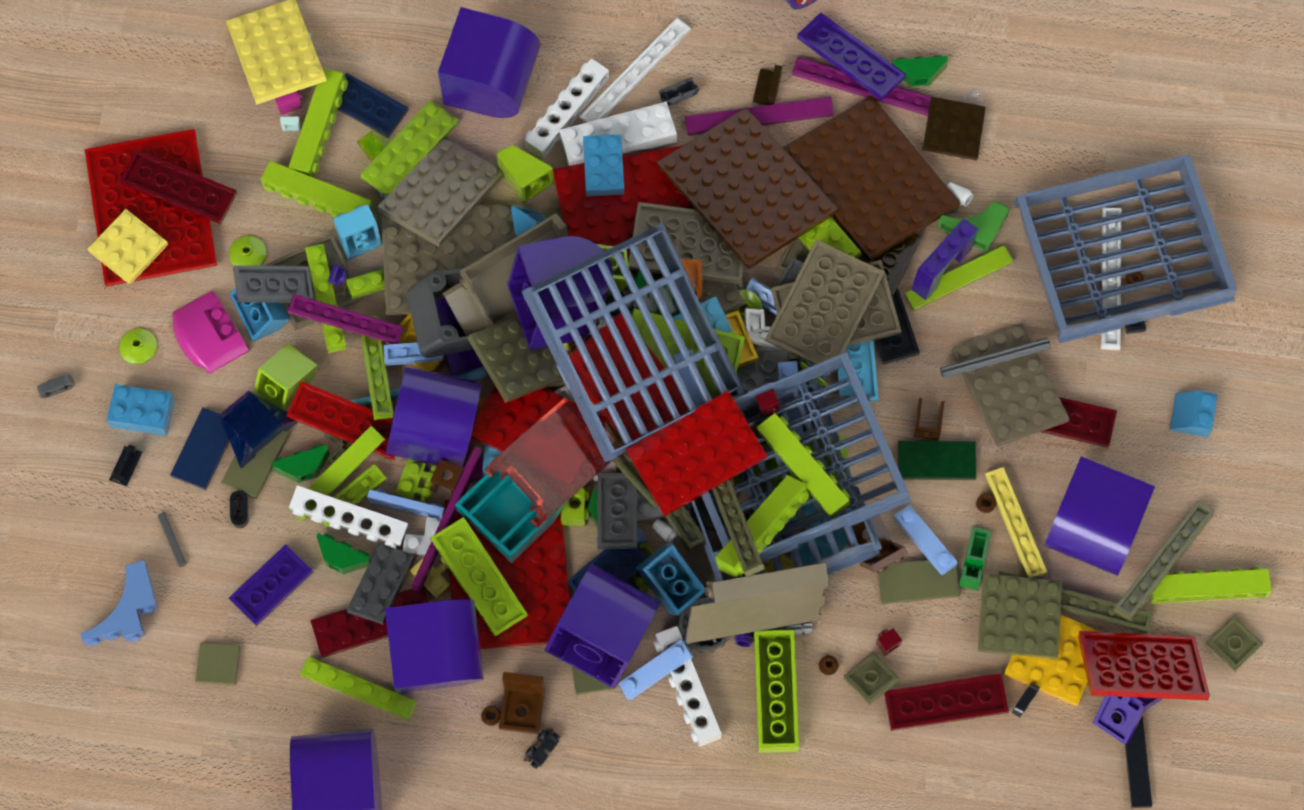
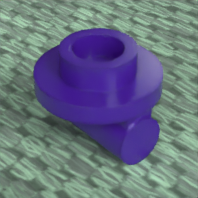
M334 264L328 282L338 286L344 283L347 275L345 269L340 268L338 264Z

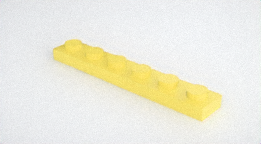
M1004 467L985 473L986 480L1027 578L1035 579L1046 575L1047 570Z

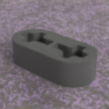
M64 375L40 384L37 390L41 398H48L72 389L75 384L71 375Z

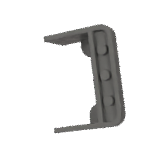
M463 268L432 273L408 289L407 299L419 352L426 358L474 350L467 339L468 336L459 338L455 327L451 325L440 326L433 295L434 292L443 290L445 286L459 284L461 279L460 271Z

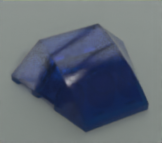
M250 391L246 392L219 414L240 468H243L256 457L255 454L282 431H288L297 423V421L286 417L287 411Z

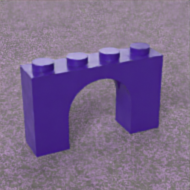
M963 218L920 265L911 290L927 300L937 289L944 271L952 260L955 259L960 263L971 251L979 229Z

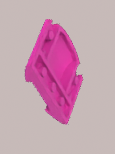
M213 290L173 312V330L180 348L194 365L206 369L207 373L210 374L249 352L243 338Z

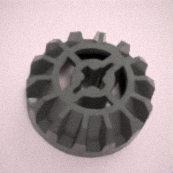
M697 599L682 611L679 620V630L685 642L691 606L707 604L709 599ZM731 636L689 643L688 647L694 648L700 653L704 651L715 652L716 649L724 647Z

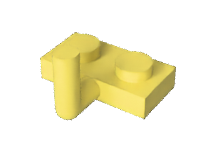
M442 557V563L436 569L432 566L424 583V587L436 600L450 588V584L441 575L449 568ZM423 559L420 562H418L412 569H410V572L414 577L416 576Z

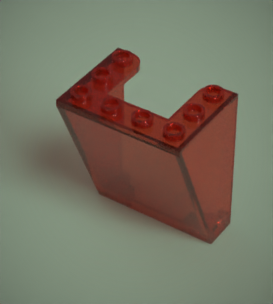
M565 397L497 456L484 470L490 477L496 472L503 473L500 476L501 479L508 475L534 503L530 510L536 509L537 516L532 520V523L539 528L590 484L613 460L604 461L581 413Z

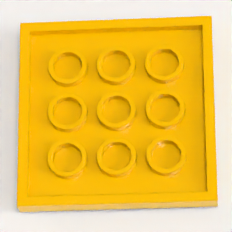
M1060 614L1058 658L1049 659L1012 655L1004 675L1028 686L1033 682L1040 687V691L1078 706L1088 682L1078 634L1079 631H1101Z

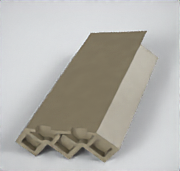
M557 213L460 271V283L443 293L465 336L518 317L507 286L517 248L520 245L567 237V226Z
M816 562L808 566L717 582L707 581L705 594L707 599H709V603L691 606L686 644L821 620L822 614L819 612V609L824 606L826 597L823 594V590L828 588L829 583L826 563Z

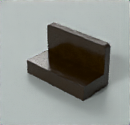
M775 65L774 71L760 69L753 98L754 103L762 105L775 104L782 75V66Z

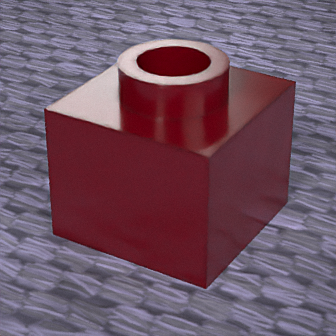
M774 389L756 396L763 416L773 415L781 409Z
M894 628L889 631L885 629L877 635L879 638H877L876 644L885 656L902 644V639Z

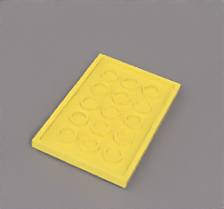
M286 0L226 21L256 105L327 81L296 0Z

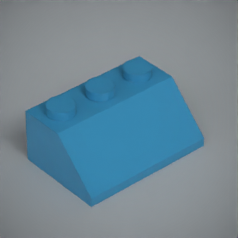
M236 288L230 293V297L252 341H257L280 330L290 320L282 303L237 302Z

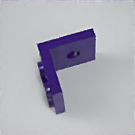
M1105 696L1093 724L1126 745L1130 742L1144 711L1162 699ZM1115 712L1122 716V722L1115 718Z

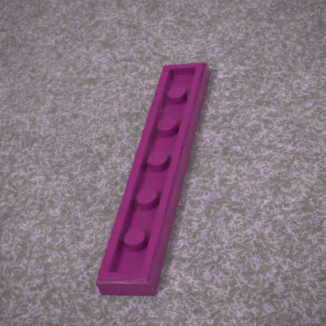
M293 294L288 309L289 314L389 344H399L403 331V326Z

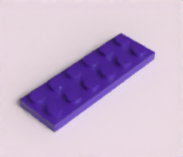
M823 13L817 15L797 34L798 40L880 100H883L905 79L906 74Z

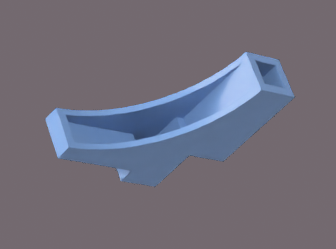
M144 560L125 565L126 583L122 597L114 611L102 623L80 633L82 641L86 646H96L100 644V641L107 639L109 641L116 640L120 635L123 636L126 642H136L141 639L140 637L145 636L140 614H151L155 609L159 608L148 566Z

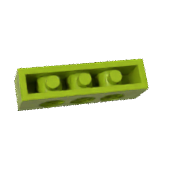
M589 454L573 484H579L580 487L572 489L561 482V498L566 502L561 511V523L563 526H585V520H589V509L585 508V501H589V489H585V483H589V472L585 471V464H589ZM572 502L580 503L576 508L570 506Z

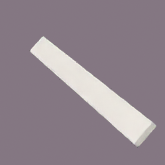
M677 17L579 116V119L583 123L606 118L691 31V28Z
M1104 207L1102 208V218L1121 214L1122 208ZM1121 221L1102 226V236L1121 232ZM1121 240L1102 244V254L1121 250ZM1121 258L1101 262V273L1121 268ZM1121 276L1101 280V291L1121 286ZM1121 294L1101 299L1102 306L1109 308L1121 305ZM1121 313L1108 315L1106 318L1121 315ZM1121 329L1101 334V349L1120 350Z

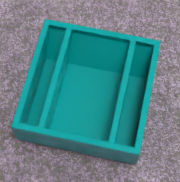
M510 451L455 506L457 512L512 563L553 524L566 505V502Z

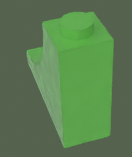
M992 201L990 206L982 213L971 218H965L979 229L973 243L974 247L988 253L1009 214L1010 209L1004 204ZM942 215L937 228L949 234L962 219Z

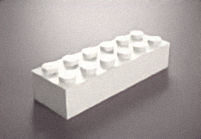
M667 102L559 130L560 141L568 166L584 163L583 136L621 134L622 156L677 144V133Z

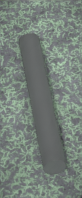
M161 513L158 515L159 521L179 567H184L186 561L165 513Z

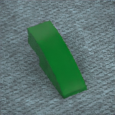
M972 527L961 573L960 587L978 591L991 531Z

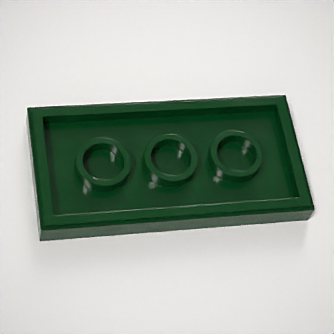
M898 441L899 472L903 480H976L975 441Z

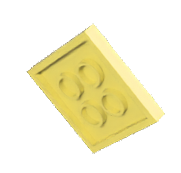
M125 209L88 248V251L131 285L169 244Z

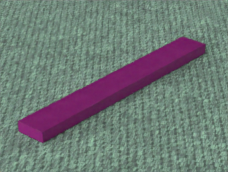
M801 57L796 59L792 71L793 76L866 98L872 95L876 101L928 116L931 96L896 87L883 100H880L837 68Z
M831 97L747 108L763 126L834 116ZM743 109L685 116L687 136L704 134Z
M474 447L435 534L452 524L457 513L455 504L465 495L482 458L480 448ZM432 541L412 583L413 591L418 593L421 592L439 553Z

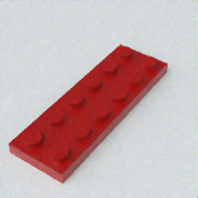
M301 381L287 412V418L351 444L372 426L385 439L373 452L394 461L395 456L386 454L393 418L374 420L372 409Z

